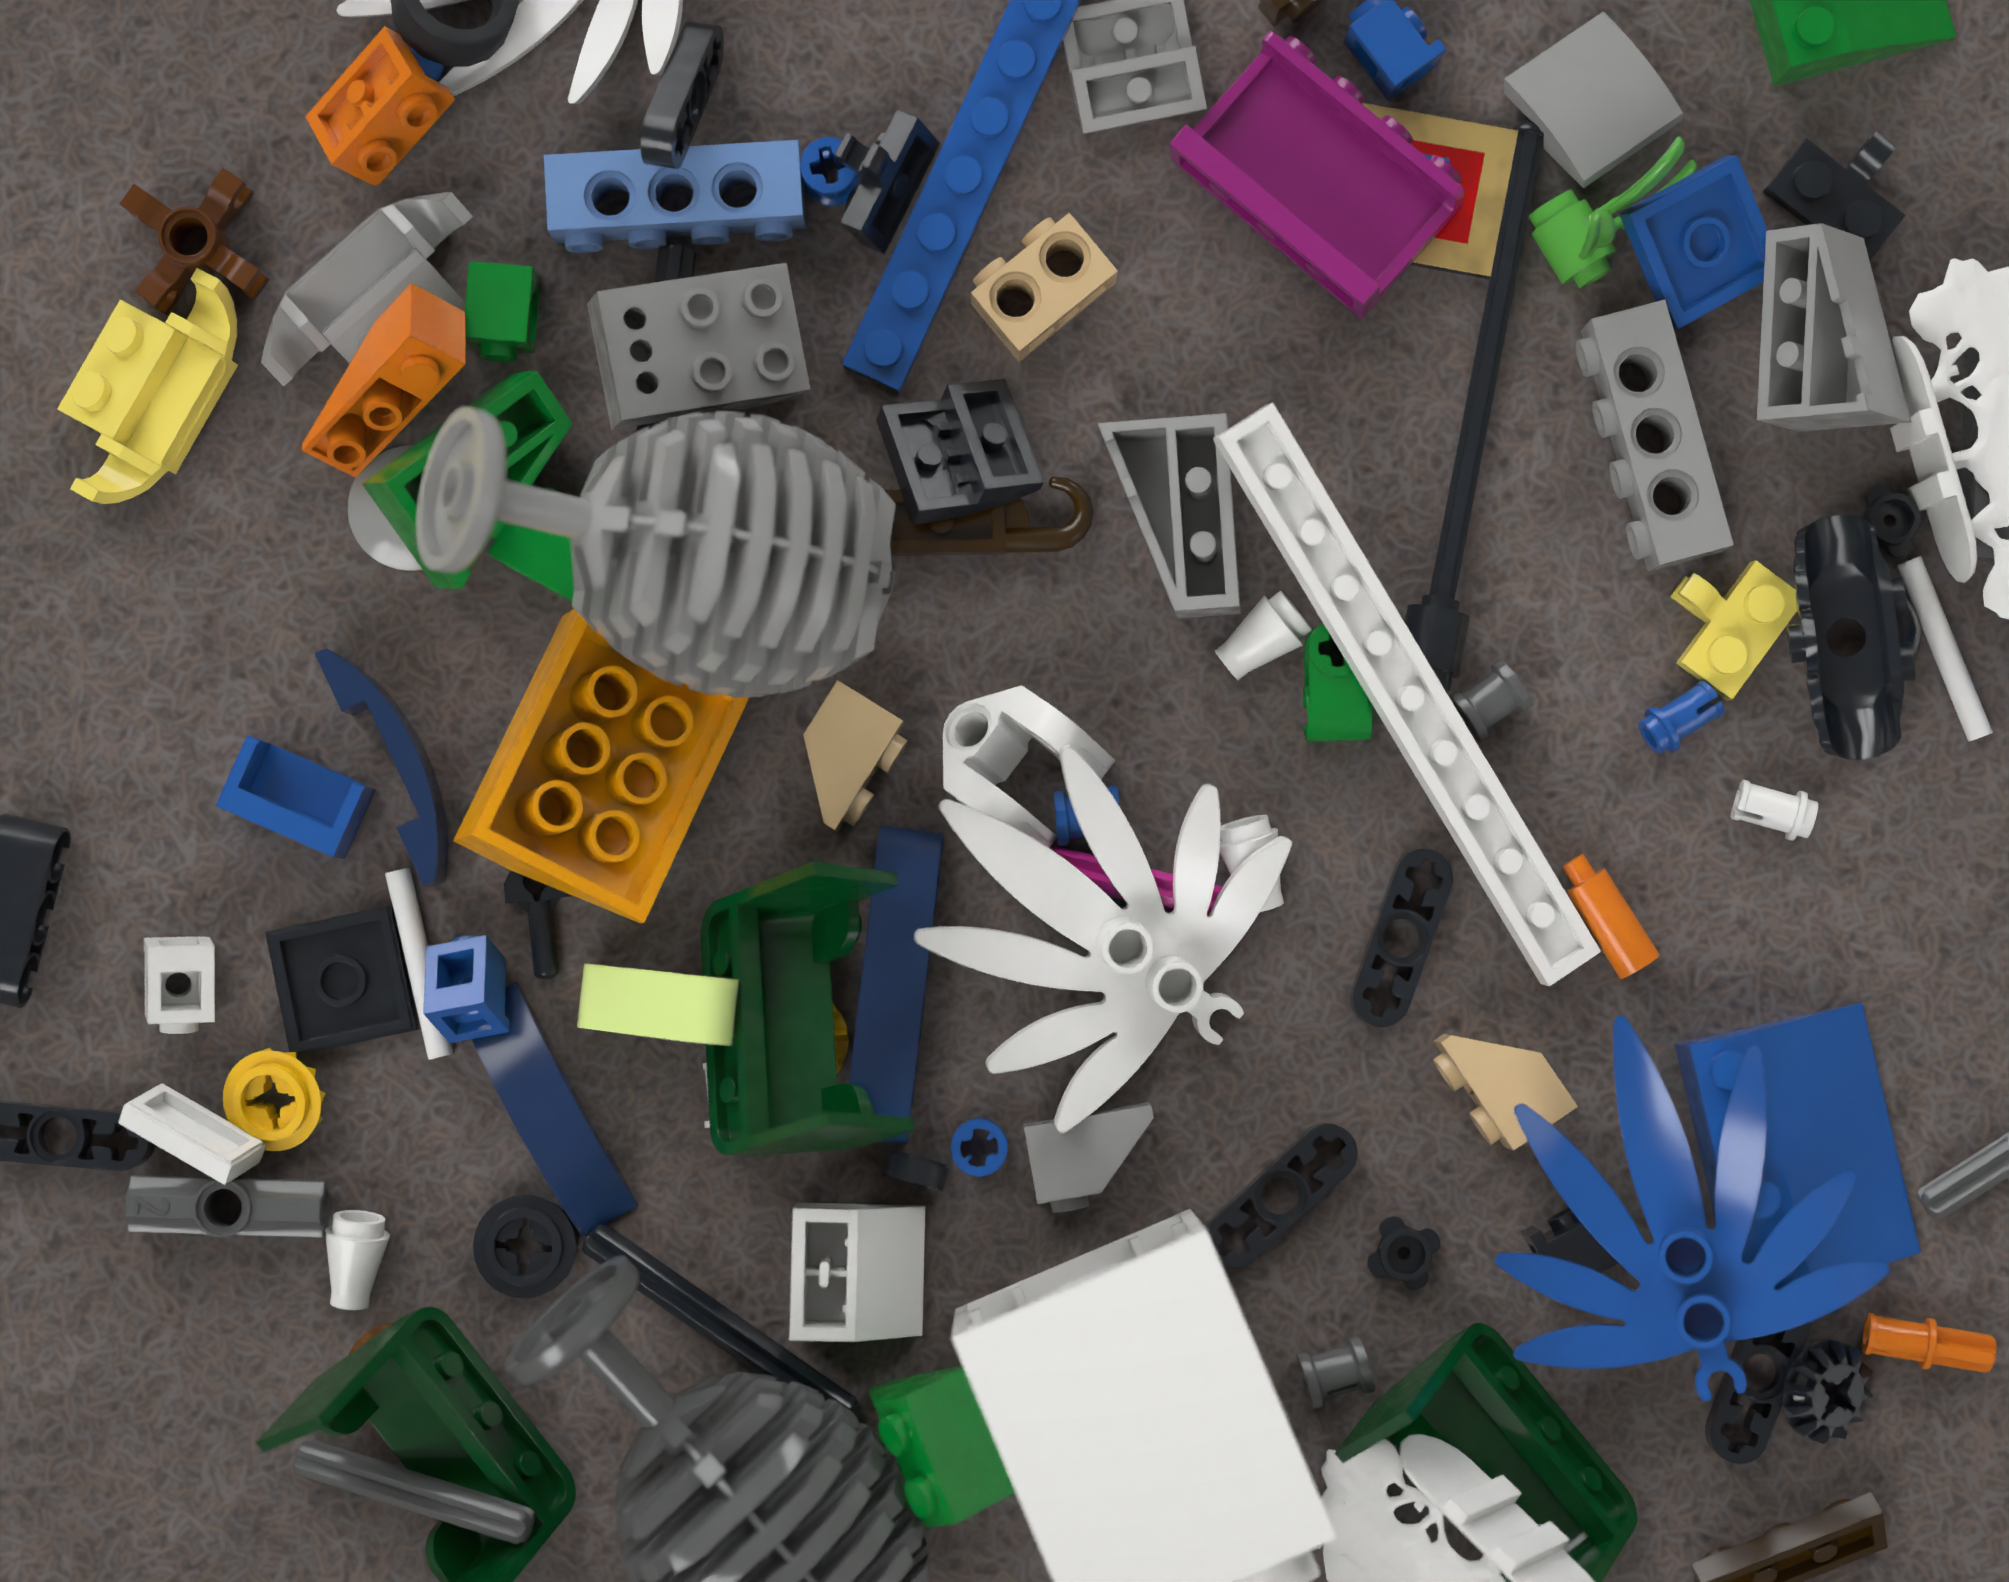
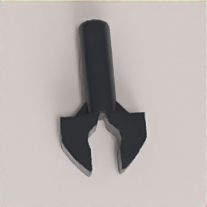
M510 871L504 882L505 903H517L528 913L534 976L538 979L554 978L559 974L553 910L562 898L572 897V895L547 885L540 894V900L537 901L536 895L527 888V877Z

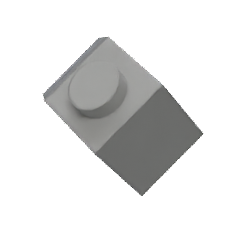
M1146 1102L1095 1111L1066 1133H1060L1056 1129L1054 1119L1023 1124L1037 1204L1050 1202L1052 1213L1089 1207L1088 1195L1102 1193L1153 1120L1152 1105Z

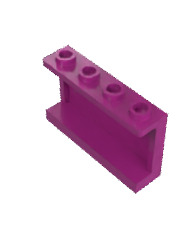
M1270 30L1262 39V50L1200 122L1193 129L1186 124L1169 143L1171 160L1363 320L1462 207L1465 192L1464 188L1459 184L1462 178L1456 169L1443 158L1433 155L1429 160L1412 146V135L1397 120L1388 115L1380 119L1363 105L1365 102L1364 96L1351 82L1338 75L1332 80L1314 65L1317 62L1316 57L1301 41L1292 36H1288L1286 40H1283L1274 31Z

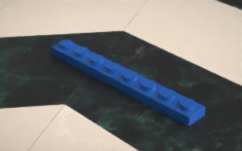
M1082 0L1009 1L843 360L842 366L901 393Z

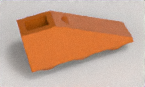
M411 283L374 322L303 441L302 451L356 478L466 364L465 312Z

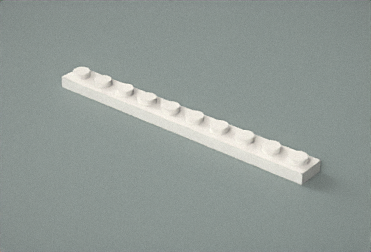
M1273 403L1265 405L1213 438V441L1540 984L1551 986L1600 953L1601 950Z

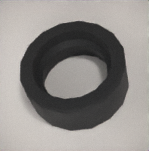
M391 0L393 23L402 39L420 56L443 66L469 67L490 59L504 45L512 26L519 0H487L492 9L490 19L485 25L475 29H456L440 23L424 9L420 0Z

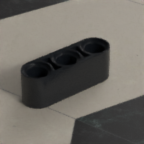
M7 813L0 816V1004L22 1008L27 1004L32 995L33 988L27 987L31 971L37 972L49 929V926H45L43 923L47 909H54L65 866L60 864L59 860L63 847L68 849L70 847L71 835L68 828Z

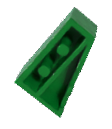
M537 370L509 374L466 406L486 411L496 419L501 427L505 441V480L528 486L532 485L573 424ZM444 422L363 482L362 485L434 587L440 589H462L472 574L469 570L477 558L468 567L454 573L430 569L422 561L416 535L417 504L421 481L430 451L437 435L445 424ZM495 521L484 548L490 539L497 537L506 522Z

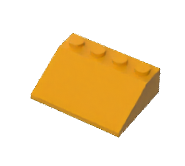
M573 609L562 616L453 841L511 871L638 923H645L749 697L734 698L717 694V696L688 689V685L685 683L679 686L654 676L653 672L635 665L614 650L597 629L596 633L577 611Z

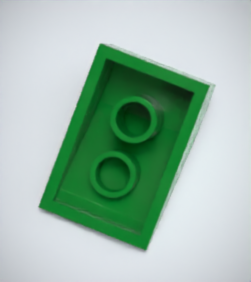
M1749 0L1774 87L1956 38L1946 0Z
M963 1365L880 1382L868 1388L880 1419L878 1429L882 1442L889 1452L895 1455L906 1481L904 1490L907 1502L913 1512L922 1519L925 1528L957 1524L1016 1492Z

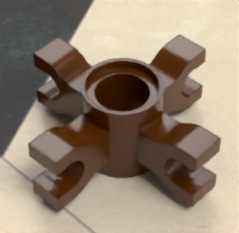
M222 167L198 208L186 206L171 210L149 193L133 184L119 204L129 211L132 216L158 232L159 244L165 253L156 267L144 277L134 292L168 316L179 300L185 285L192 277L196 268L208 274L216 272L256 300L270 279L263 275L258 268L230 250L229 240L224 232L232 219L247 205L254 192L246 187V184L241 179ZM197 229L207 230L208 238L204 248L194 255H184L182 245L186 236Z

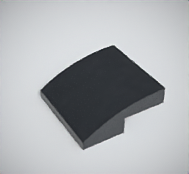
M1005 379L947 384L940 400L882 405L876 422L913 525L961 517L997 507L1040 490L1044 483Z

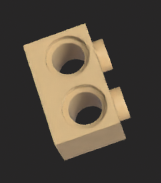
M1070 212L1057 223L1051 217L1040 222L1022 239V243L1026 247L1007 263L1002 257L995 259L973 279V283L977 288L971 292V305L1018 362L1116 284L1118 270ZM1070 251L1078 256L1082 267L1072 276L1060 277L1050 271L1046 262L1055 252ZM1011 290H1020L1030 296L1034 305L1027 314L1020 317H1011L999 309L997 302L1004 293Z

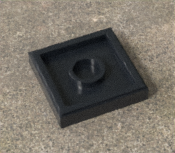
M392 905L265 932L289 1052H296V1056L419 1030Z

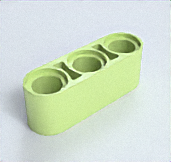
M584 963L577 1027L694 1043L731 1046L739 980Z

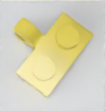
M1757 560L1749 562L1724 598L1709 582L1696 573H1693L1690 578L1684 576L1669 597L1693 613L1705 624L1676 664L1699 681L1707 682L1725 700H1733L1797 612L1796 590Z

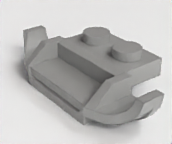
M452 192L406 198L376 209L285 291L272 317L261 363L283 387L293 379L294 375L319 351L323 352L331 344L350 364L374 322L411 283L465 311L464 300L427 261V258L435 251L434 248L457 228L466 224L473 217L472 214Z

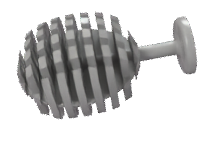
M462 407L447 419L430 451L419 491L416 535L419 553L424 564L430 569L447 573L461 571L477 558L484 548L496 520L570 537L574 580L572 607L596 633L597 629L614 650L635 665L653 672L654 676L679 686L685 683L688 685V689L715 696L717 694L728 695L734 698L762 697L767 694L771 695L778 692L782 694L811 685V681H819L831 677L874 650L877 626L887 601L892 594L895 571H892L890 539L896 504L882 487L871 478H869V482L864 479L865 472L839 450L837 452L831 446L826 445L823 440L798 427L781 424L780 420L751 414V418L744 417L745 413L729 411L692 413L670 418L650 429L648 426L621 440L595 460L583 491L578 498L505 480L506 448L501 427L488 412L471 407Z

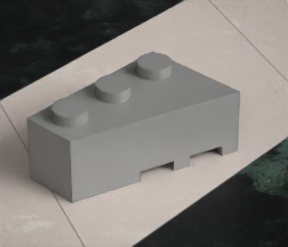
M1822 223L1766 231L1757 421L1794 431H1816L1911 422L1864 238Z
M1227 414L1098 423L1102 437L1177 618L1241 614L1231 469L1213 441V438L1228 429Z

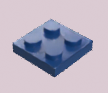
M1725 155L1619 213L1655 302L1666 300L1673 329H1679L1764 282L1766 231L1768 230L1739 158L1736 155Z

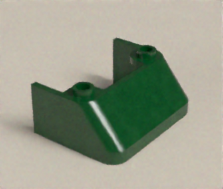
M813 861L714 901L706 910L700 929L702 976L739 980L732 1045L705 1044L710 1135L715 1148L721 1154L761 1156L853 1149L915 1131L914 1118L874 1115L873 1106L863 1087L853 1083H837L830 962L846 956L860 937L862 921L859 914L858 900L898 886L896 872Z
M424 1307L404 1315L322 1373L255 1442L262 1452H266L319 1430L332 1437L346 1436L360 1429L368 1420L406 1469L520 1504L534 1511L535 1521L531 1535L526 1542L519 1544L506 1542L439 1520L428 1534L425 1553L429 1568L440 1582H514L570 1513L575 1503V1482L567 1466L454 1321L444 1311L435 1307Z
M1474 1323L1451 1337L1379 1397L1335 1452L1339 1460L1344 1463L1381 1440L1386 1439L1395 1446L1398 1455H1400L1401 1442L1409 1435L1419 1434L1438 1438L1452 1445L1471 1459L1490 1479L1504 1475L1521 1492L1515 1503L1539 1526L1551 1521L1569 1539L1563 1550L1588 1573L1594 1582H1602L1637 1525L1636 1506L1627 1488L1525 1364L1514 1358V1351L1495 1329L1484 1323ZM1500 1571L1501 1576L1506 1580V1582H1511V1581Z

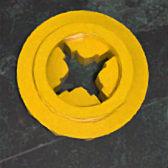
M271 1047L244 1057L232 1068L224 1085L223 1106L228 1121L251 1136L263 1141L266 1144L264 1150L283 1151L301 1144L308 1139L317 1125L323 1120L320 1114L322 1101L326 1093L319 1089L315 1080L316 1069L306 1067L296 1058V1052L284 1053L273 1051ZM272 1083L276 1084L278 1093H288L289 1096H295V1100L280 1108V1114L276 1113L274 1104H264L263 1101L253 1100L272 1089Z

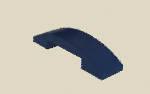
M327 648L314 653L341 711L354 716L367 709L370 710L419 814V817L396 827L423 886L435 887L444 883L448 864L446 814L435 771L415 729L390 695L356 664Z
M516 981L505 988V1016L510 1021L509 1032L475 1038L472 1041L504 1107L539 1170L580 1235L584 1236L591 1232L598 1224L604 1225L639 1204L609 1149L606 1150L549 1047L545 1039L547 1038L546 1033Z

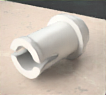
M1747 780L1740 782V790H1737L1731 811V819L1743 820L1785 832V838L1791 841L1796 836L1809 837L1816 820L1818 802L1808 799L1807 792L1799 791L1795 796L1755 785Z

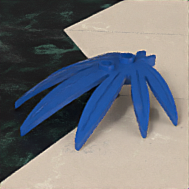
M1618 1015L1614 1019L1613 1059L1619 1122L1634 1187L1654 1241L1651 1244L1645 1241L1632 1216L1610 1184L1590 1160L1563 1133L1528 1105L1520 1103L1515 1106L1514 1113L1523 1133L1560 1196L1590 1234L1620 1265L1639 1281L1640 1286L1632 1290L1594 1269L1552 1256L1523 1252L1498 1253L1494 1260L1495 1264L1535 1291L1573 1308L1625 1321V1325L1583 1324L1553 1330L1518 1345L1514 1350V1358L1519 1361L1554 1367L1613 1368L1653 1362L1697 1349L1701 1364L1696 1371L1695 1386L1698 1395L1704 1402L1711 1400L1708 1379L1716 1371L1729 1373L1734 1380L1737 1394L1745 1393V1372L1735 1359L1728 1356L1726 1342L1778 1333L1827 1315L1869 1290L1889 1274L1890 1268L1886 1262L1875 1260L1838 1263L1806 1273L1780 1289L1775 1288L1777 1283L1790 1274L1810 1255L1841 1214L1858 1180L1857 1173L1852 1169H1846L1835 1175L1800 1200L1772 1230L1754 1260L1750 1263L1744 1262L1742 1260V1253L1756 1210L1766 1145V1089L1760 1048L1750 1046L1747 1049L1728 1102L1716 1167L1715 1227L1709 1229L1706 1225L1702 1195L1692 1154L1675 1106L1652 1058L1634 1028L1625 1016Z

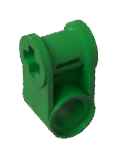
M1322 623L1310 632L1304 646L1305 685L1303 687V707H1307V725H1304L1305 741L1310 743L1370 740L1372 733L1371 701L1344 657L1340 658L1339 667L1332 666L1330 656L1319 654V645L1328 641L1331 636L1324 623Z

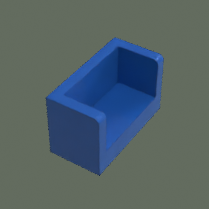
M248 735L215 806L331 857L345 859L376 789L262 739Z

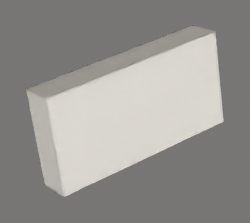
M159 1084L124 1104L118 1122L224 1185L260 1163L266 1146L260 1139L251 1136L241 1128L164 1084Z

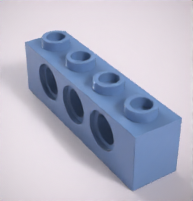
M799 140L689 146L685 159L678 169L644 164L641 157V149L544 155L548 232L555 244L565 243V250L575 253L600 251L603 249V241L628 240V246L636 249L659 248L667 244L666 237L691 236L692 243L697 245H719L730 241V233L755 232V239L759 241L788 240L793 237V230L806 229L804 180L800 168L802 153ZM737 183L750 184L757 190L754 200L742 208H733L723 202L727 189ZM673 187L688 188L693 192V198L685 209L671 212L660 206L663 195ZM619 190L630 195L629 203L621 213L609 216L598 211L599 201L606 193Z

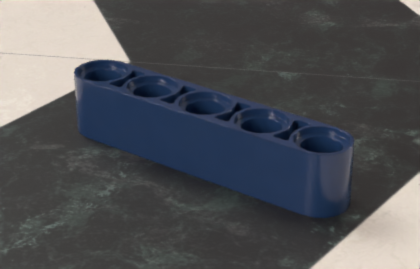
M880 825L874 870L896 872L898 886L871 895L849 1083L858 1084L867 1092L873 1106L874 1115L910 1117L911 1106H913L918 1063L917 1053L921 1037L925 985L928 977L931 952L915 941L914 933L918 929L931 928L933 925L944 832ZM909 1133L881 1141L908 1144Z

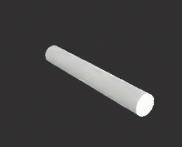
M1920 556L1897 565L1968 742L1993 733L1922 557Z
M405 868L385 874L428 1060L454 1054L451 1043L442 1036L423 1014L426 947L428 942L410 868Z

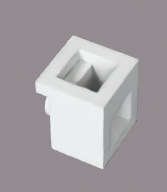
M210 937L144 938L145 1018L147 1023L159 1024V1031L162 1033L186 1034L199 1031V1023L215 1022L214 944ZM178 972L186 974L190 978V986L187 991L181 994H173L166 989L165 983L170 975Z

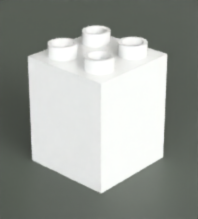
M1191 1209L955 1309L952 1330L953 1343L1054 1582H1312L1319 1576L1320 1571L1311 1549L1337 1539L1208 1232Z

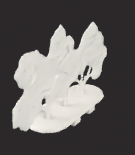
M1954 258L1950 260L1944 283L1933 290L1919 293L1909 310L1911 325L1923 340L1934 343L1941 349L1939 365L1934 377L1930 379L1922 355L1916 345L1907 337L1894 336L1891 340L1911 422L1898 423L1891 427L1890 430L1896 451L1900 452L1908 449L1910 451L1919 483L1908 488L1910 498L1917 504L1919 511L1927 510L1938 550L1949 573L1956 581L1962 583L1967 582L1975 573L1977 562L1975 537L1992 547L1995 565L1989 573L1983 588L1984 606L1996 612L2000 618L2009 619V539H2000L1995 531L1996 528L2009 526V266L1988 272L1973 258L1965 261ZM1950 333H1959L1962 339L1955 348L1948 350L1946 337ZM1969 347L1975 348L1979 352L1980 358L1975 370L1969 377L1953 383L1950 380V376L1958 375L1959 371L1957 365L1952 364ZM1973 385L1982 396L1977 400L1969 399L1963 396L1961 391ZM1947 398H1952L1968 407L1973 412L1978 426V439L1973 446L1955 453H1951L1937 402ZM1967 468L1974 474L1975 480L1989 493L1990 504L1983 508L1972 520L1970 519L1957 469Z
M1423 1434L1409 1435L1401 1442L1400 1455H1398L1395 1446L1386 1439H1383L1344 1463L1335 1455V1450L1328 1449L1326 1452V1461L1321 1467L1327 1489L1320 1499L1337 1539L1324 1544L1323 1558L1328 1582H1506L1501 1576L1500 1571L1511 1582H1594L1588 1573L1563 1550L1569 1539L1551 1521L1539 1526L1515 1503L1521 1492L1504 1475L1490 1479L1461 1451L1438 1438ZM1403 1469L1417 1488L1406 1485L1403 1478ZM1395 1483L1404 1491L1400 1496L1389 1497L1386 1492L1388 1486ZM1411 1502H1415L1414 1507L1420 1513L1425 1506L1429 1508V1514L1422 1521L1415 1524H1402L1396 1519L1394 1514L1395 1508ZM1444 1515L1484 1554L1480 1560L1468 1561L1462 1558L1450 1546L1444 1531ZM1435 1523L1439 1530L1437 1541L1431 1543L1426 1529Z

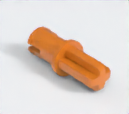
M1867 1313L1865 1317L1861 1342L1863 1354H1876L1918 1361L1919 1368L1926 1370L1932 1364L1983 1373L1991 1371L1997 1355L1996 1339L1989 1334L1937 1326L1936 1320L1933 1318H1926L1923 1323L1877 1316L1874 1313Z

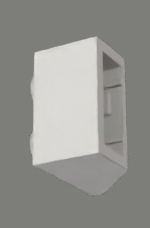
M797 1203L793 1208L789 1340L859 1342L922 1336L925 1205Z

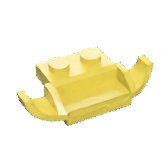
M196 268L190 278L196 287V301L187 319L171 312L164 323L122 300L118 302L57 408L68 416L101 433L95 445L110 453L97 473L86 479L76 478L70 488L71 490L92 502L100 504L119 503L147 491L168 471L176 475L238 364L232 361L237 338V316L231 295L220 279Z

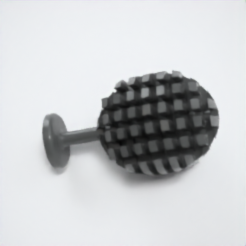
M617 1256L604 1262L564 1292L528 1328L506 1359L504 1369L517 1383L534 1385L553 1376L579 1357L642 1424L641 1429L635 1436L619 1466L621 1473H624L619 1477L615 1490L617 1531L620 1529V1537L624 1541L620 1545L621 1555L627 1574H629L632 1581L930 1582L928 1544L925 1537H922L924 1530L921 1524L923 1522L913 1512L907 1502L904 1490L906 1481L896 1458L894 1459L891 1454L886 1453L884 1443L868 1425L858 1423L857 1416L838 1401L828 1399L825 1402L823 1395L818 1393L819 1391L792 1381L788 1384L775 1381L777 1377L771 1375L741 1372L727 1374L717 1385L715 1384L721 1378L713 1376L676 1394L672 1398L608 1329L626 1308L639 1283L637 1269L625 1256Z

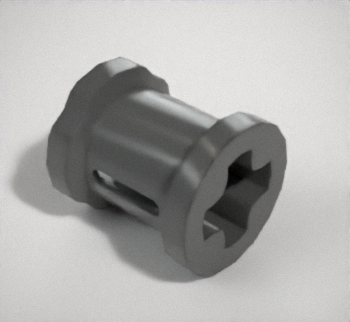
M1501 659L1491 665V674L1464 693L1456 690L1449 695L1471 735L1478 742H1482L1489 737L1488 729L1516 709L1524 712L1533 706L1531 697L1521 680Z
M1358 1336L1348 1339L1347 1346L1310 1356L1307 1351L1296 1354L1305 1391L1313 1410L1323 1407L1324 1400L1359 1389L1365 1394L1375 1391L1369 1361L1362 1341Z

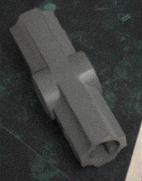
M132 1175L125 1198V1218L128 1223V1232L208 1234L218 1238L233 1235L326 1237L325 1229L328 1227L331 1219L332 1195L330 1194L329 1181L258 1179L238 1176L224 1185L212 1177ZM223 1189L233 1191L241 1200L242 1212L236 1223L225 1221L217 1212V1198Z

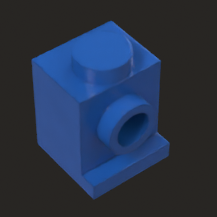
M1366 0L1349 16L1352 24L1348 28L1344 43L1387 101L1393 99L1438 66L1445 53L1446 48L1439 39L1431 45H1427L1424 41L1427 38V32L1421 20L1409 7L1400 9L1394 0Z
M464 935L448 943L427 946L423 1014L449 1043L509 1032L510 1021L505 1016L506 958L488 936Z

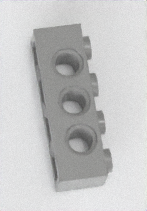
M1666 300L1591 319L1581 329L1583 339L1576 341V354L1583 375L1585 377H1594L1600 400L1593 401L1592 404L1594 421L1602 438L1610 436L1616 461H1612L1609 464L1610 478L1619 499L1627 497L1633 522L1626 524V534L1632 555L1636 560L1644 558L1647 572L1718 554L1734 545ZM1633 364L1644 372L1647 380L1645 391L1633 392L1624 387L1619 378L1620 365ZM1649 424L1660 431L1664 442L1661 453H1649L1639 446L1636 439L1638 425ZM1656 485L1670 486L1678 493L1680 509L1676 515L1665 514L1656 507L1653 500V491Z

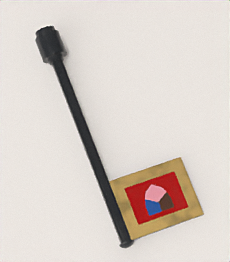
M1363 103L1378 118L1382 119L1385 115H1388L1401 123L1413 137L1412 146L1429 160L1433 155L1443 158L1456 169L1462 178V181L1459 183L1465 190L1462 207L1411 265L1489 279L1429 595L1422 596L1421 604L1407 606L1404 621L1446 692H1449L1452 678H1458L1460 675L1470 622L1469 615L1459 612L1460 602L1455 600L1544 133L1532 121L1520 122L1513 129Z

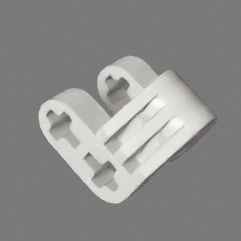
M1022 685L973 699L957 706L944 723L943 788L963 805L995 817L1050 848L1057 839V836L995 785L1006 781L1028 752V742L1031 738L1042 744L1059 760L1060 748L1063 745L1072 746L1100 779L1104 777L1115 762L1114 758L1067 716Z

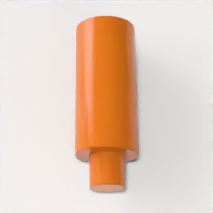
M1583 853L1561 866L1573 884V887L1566 891L1568 897L1620 979L1639 971L1660 956L1605 868L1595 872Z

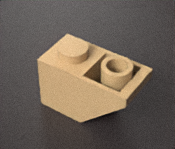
M838 680L803 734L823 822L836 832L840 830L844 822L853 827L856 826L874 797V794L865 789L878 767L888 773L908 740L899 735L905 725L903 720Z
M1442 1034L1433 1040L1441 1053L1433 1059L1436 1068L1454 1092L1462 1086L1468 1092L1477 1106L1469 1115L1490 1145L1500 1140L1504 1147L1515 1150L1527 1142L1514 1113L1515 1106L1520 1103L1528 1105L1551 1124L1578 1107L1542 1053Z

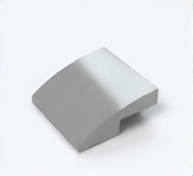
M1111 0L1078 7L1064 38L1063 46L1083 135L1207 110L1196 47L1192 46L1184 0Z
M1604 12L1504 78V95L1544 133L1543 149L1583 189L1683 121L1681 108L1660 76L1635 44Z

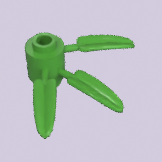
M1681 137L1675 139L1664 155L1640 180L1594 212L1587 200L1579 201L1571 189L1551 199L1529 215V219L1535 227L1531 235L1562 285H1566L1574 280L1579 289H1582L1613 269L1608 261L1617 252L1612 241L1616 231L1620 228L1625 230L1620 216L1613 218L1611 214L1633 205L1667 175L1684 151L1685 143ZM1690 160L1659 191L1696 172V162Z

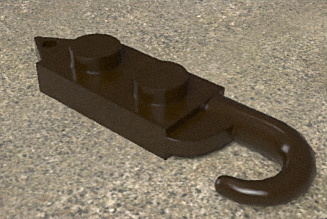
M1054 476L1050 478L1049 486L1053 489L1064 491L1074 503L1073 517L1063 526L1030 527L1028 511L1021 498L969 515L913 525L901 490H884L896 504L890 539L891 556L999 555L1005 553L1058 552L1066 550L1083 540L1089 531L1093 518L1090 496L1080 484L1069 478Z

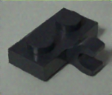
M897 110L889 127L882 131L871 148L863 145L852 134L846 132L834 155L841 164L863 177L860 184L855 186L850 192L845 205V214L840 223L861 244L882 254H885L940 145V142L918 117Z
M1878 131L1864 143L1845 168L1805 138L1763 190L1764 193L1805 225L1822 223L1864 238L1869 260L1872 259L1906 216L1866 185L1897 147Z

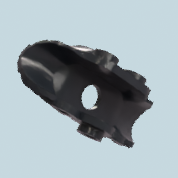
M1828 516L1799 529L1794 540L1796 556L1794 558L1793 572L1799 624L1787 625L1791 663L1804 662L1812 719L1818 729L1819 743L1824 752L1845 759L1863 760L1878 757L1891 751L1901 739L1900 716L1904 697V682L1915 680L1914 662L1920 651L1922 628L1914 606L1906 598L1903 578L1891 579L1888 566L1878 547L1874 525L1858 516ZM1852 619L1858 622L1865 632V643L1862 649L1853 656L1844 657L1837 655L1828 646V629L1837 620Z

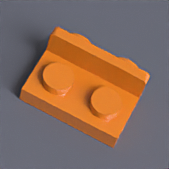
M384 26L305 117L331 165L376 186L388 176L450 107L455 97L448 87L426 76L401 35Z

